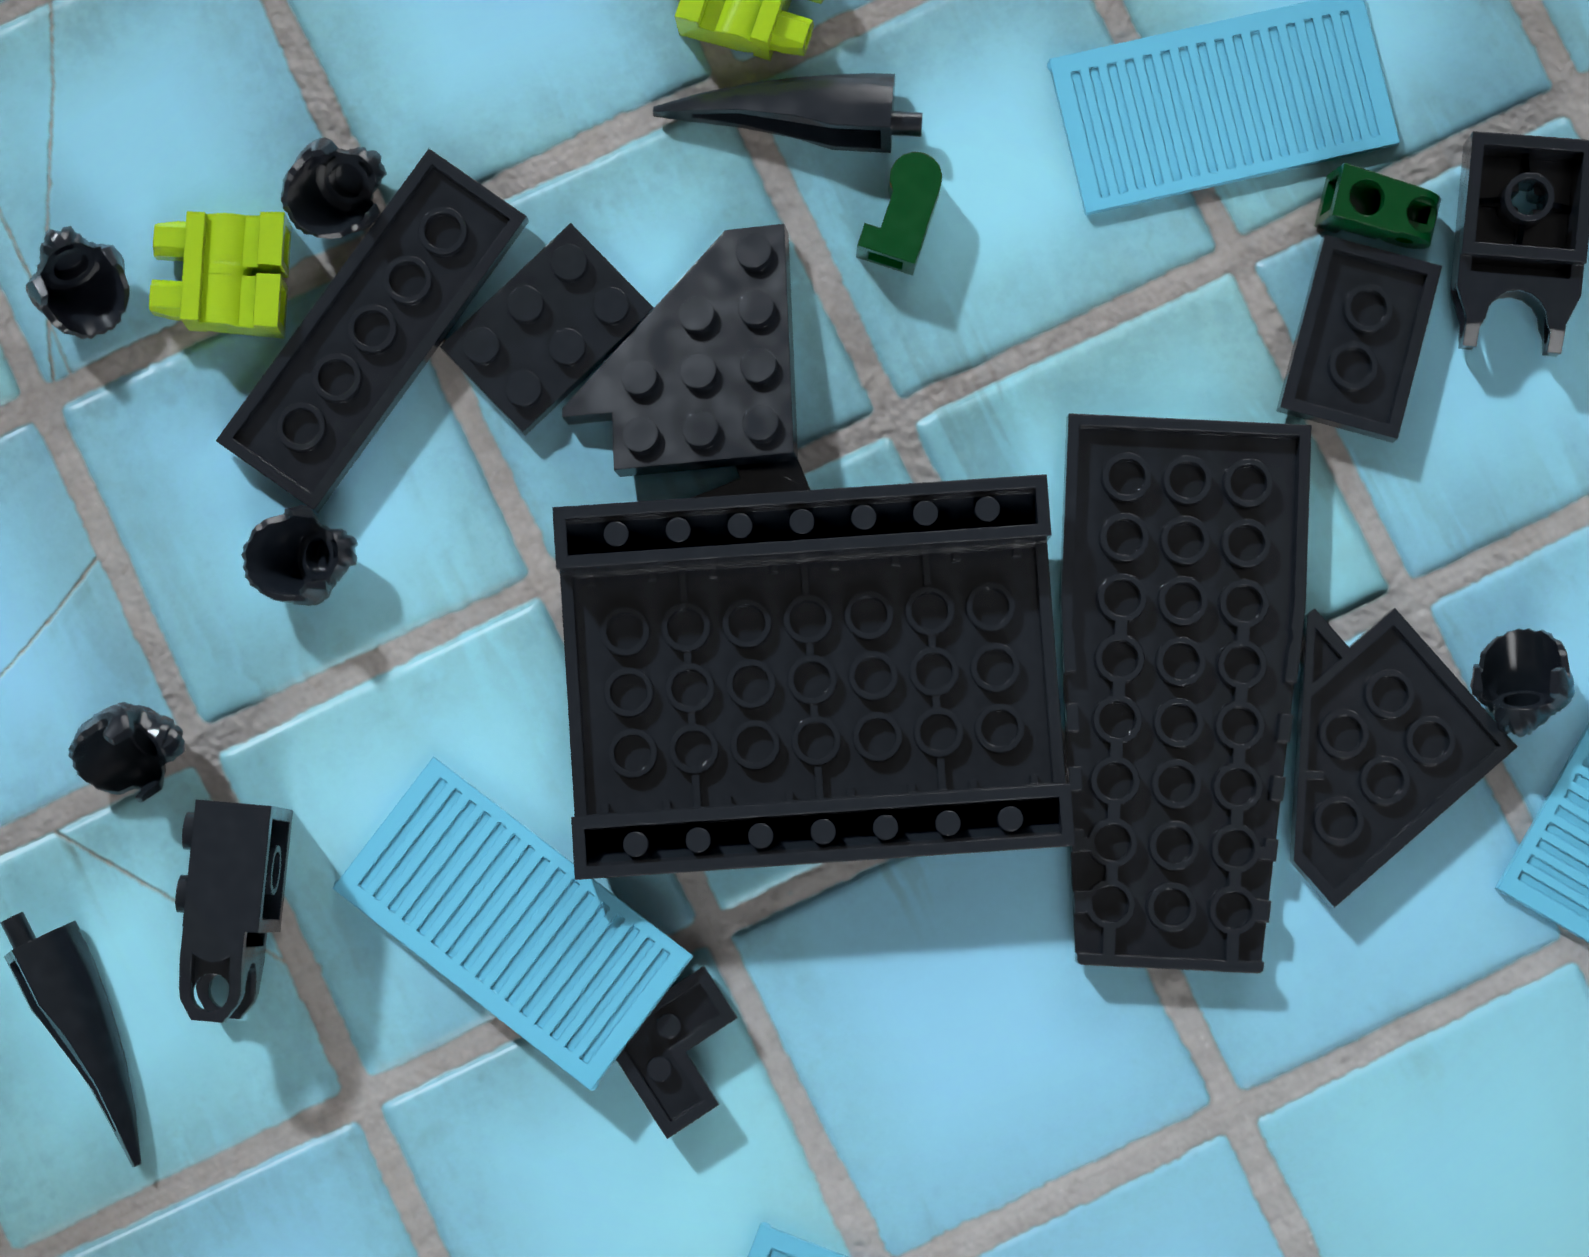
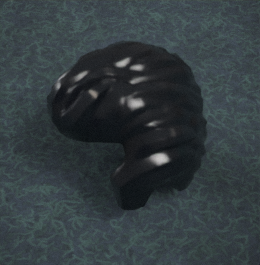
M326 137L309 143L287 171L282 185L281 202L283 203V210L288 213L290 221L294 223L296 229L302 230L303 234L313 235L317 238L335 239L344 237L347 234L363 231L370 227L380 214L376 202L375 204L373 203L374 193L377 187L381 185L382 178L387 175L385 167L381 163V155L374 150L367 151L365 147L349 150L339 149L332 140Z
M72 226L63 227L61 231L49 229L45 232L44 242L41 243L39 249L40 263L37 265V272L26 284V292L32 304L47 317L54 327L64 334L75 335L80 339H92L97 334H105L108 330H113L121 322V316L126 311L130 297V287L125 276L124 259L114 245L88 242L81 234L75 232Z
M299 505L287 508L284 514L263 520L251 531L249 540L244 544L241 554L244 559L243 569L245 571V578L249 581L250 586L258 589L259 593L272 600L295 605H318L329 598L332 589L341 580L348 568L357 564L358 558L355 553L358 542L353 536L347 535V532L341 528L330 529L326 525H321L311 506Z
M1518 628L1506 632L1503 636H1497L1481 652L1479 664L1473 665L1470 683L1472 695L1477 698L1480 704L1486 706L1489 712L1493 713L1494 719L1497 722V729L1504 734L1512 732L1513 735L1518 737H1524L1526 734L1530 735L1532 731L1545 724L1550 716L1565 708L1575 694L1574 678L1570 670L1565 646L1560 640L1555 639L1552 633L1545 632L1543 629L1534 631L1530 628L1525 630Z
M121 702L94 714L91 719L84 722L78 728L68 749V757L73 760V768L77 770V775L85 782L93 785L95 789L116 795L124 794L133 789H141L135 798L137 801L143 802L162 790L166 773L165 764L174 761L176 757L185 752V740L182 738V728L175 725L173 719L160 715L149 707Z

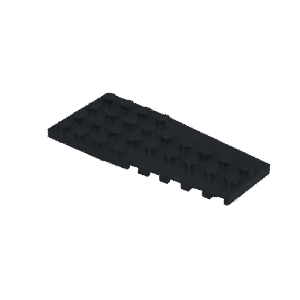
M1069 413L1066 417L1059 604L1067 784L1071 783L1075 846H1070L1075 961L1080 965L1256 974L1261 973L1264 969L1262 955L1266 923H1269L1270 886L1273 862H1276L1279 841L1276 839L1280 802L1284 798L1286 777H1283L1287 743L1290 742L1293 720L1291 706L1294 684L1297 683L1306 609L1312 425Z

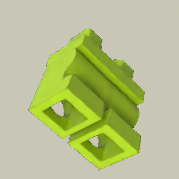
M680 0L674 16L679 35L736 51L753 53L754 56L771 61L774 51L805 56L814 28L812 19L788 12L792 0ZM809 0V1L822 4V2H823L824 0Z
M187 211L186 222L173 221L155 224L153 235L154 257L157 260L182 261L183 275L182 281L152 279L149 294V310L154 316L182 321L189 331H212L285 339L288 286L283 278H289L292 225L285 212H260V215H241L234 213L206 214L205 212Z

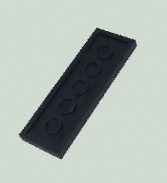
M428 148L216 439V442L302 503L311 506L312 510L319 513L529 222L527 216Z

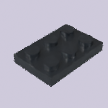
M570 223L456 330L440 348L526 436L623 343L654 307Z
M1324 235L1320 241L1276 411L1380 440L1395 442L1399 437L1442 266Z

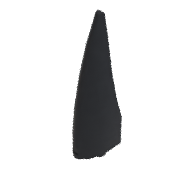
M882 73L802 76L753 82L707 91L653 107V116L658 118L744 128L799 139L831 150L891 153L892 135L921 137L923 112L894 111L895 74Z
M20 912L0 922L13 948L4 958L30 1010L42 1022L79 1071L92 1091L132 1167H136L141 1164L136 1110L127 1062L114 1014L97 966L76 920L36 938L24 912Z

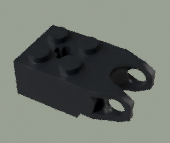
M1473 131L1463 144L1450 296L1459 322L1458 349L1472 350L1473 347L1477 346L1480 326L1486 318L1488 308L1492 302L1498 299L1513 298L1524 302L1535 314L1538 331L1542 338V356L1557 357L1561 354L1566 324L1582 294L1584 264L1587 263L1589 241V140ZM1519 191L1526 192L1527 202L1536 204L1537 210L1532 209L1527 215L1518 212L1517 207L1513 206L1511 200Z
M196 799L195 811L187 812L185 815L182 829V846L184 850H190L188 875H180L178 879L175 908L176 912L184 913L179 963L180 1000L191 1020L224 1023L228 1018L242 1019L256 1002L265 961L267 933L281 932L293 810L266 805ZM216 975H221L229 984V995L222 1007L214 1001L211 995L212 980ZM195 985H196V991H197L198 998H199V1000H200V1002H201L203 1008H201V1007L197 1004V1002H196V1000H195V998H194V988H195Z

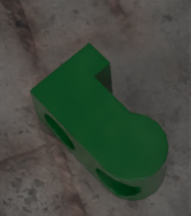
M910 152L903 154L895 161L889 178L888 193L890 201L881 228L864 223L857 244L856 258L913 276L939 198L942 183L940 166L933 157L923 152Z
M1343 163L1326 176L1314 227L1334 233L1344 230L1375 240L1380 238L1387 243L1404 248L1425 249L1431 245L1441 198L1428 189Z

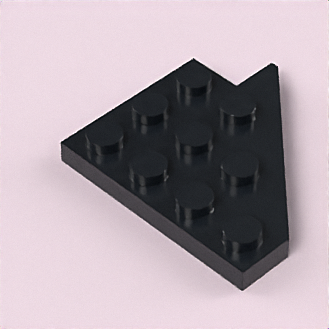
M785 224L725 230L562 408V417L568 425L613 421L614 471L619 477L798 460L789 233Z
M1396 608L1386 613L1350 646L1341 639L1316 609L1311 610L1304 617L1289 861L1330 908H1335L1518 747L1507 734L1497 729V722Z

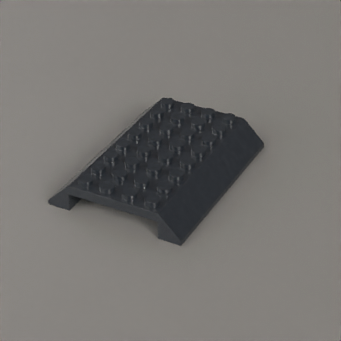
M1047 474L552 507L556 570L560 574L575 816L571 817L575 880L1075 846L1071 783L1066 784L1047 545V541L1052 536ZM810 662L819 663L828 673L817 670Z

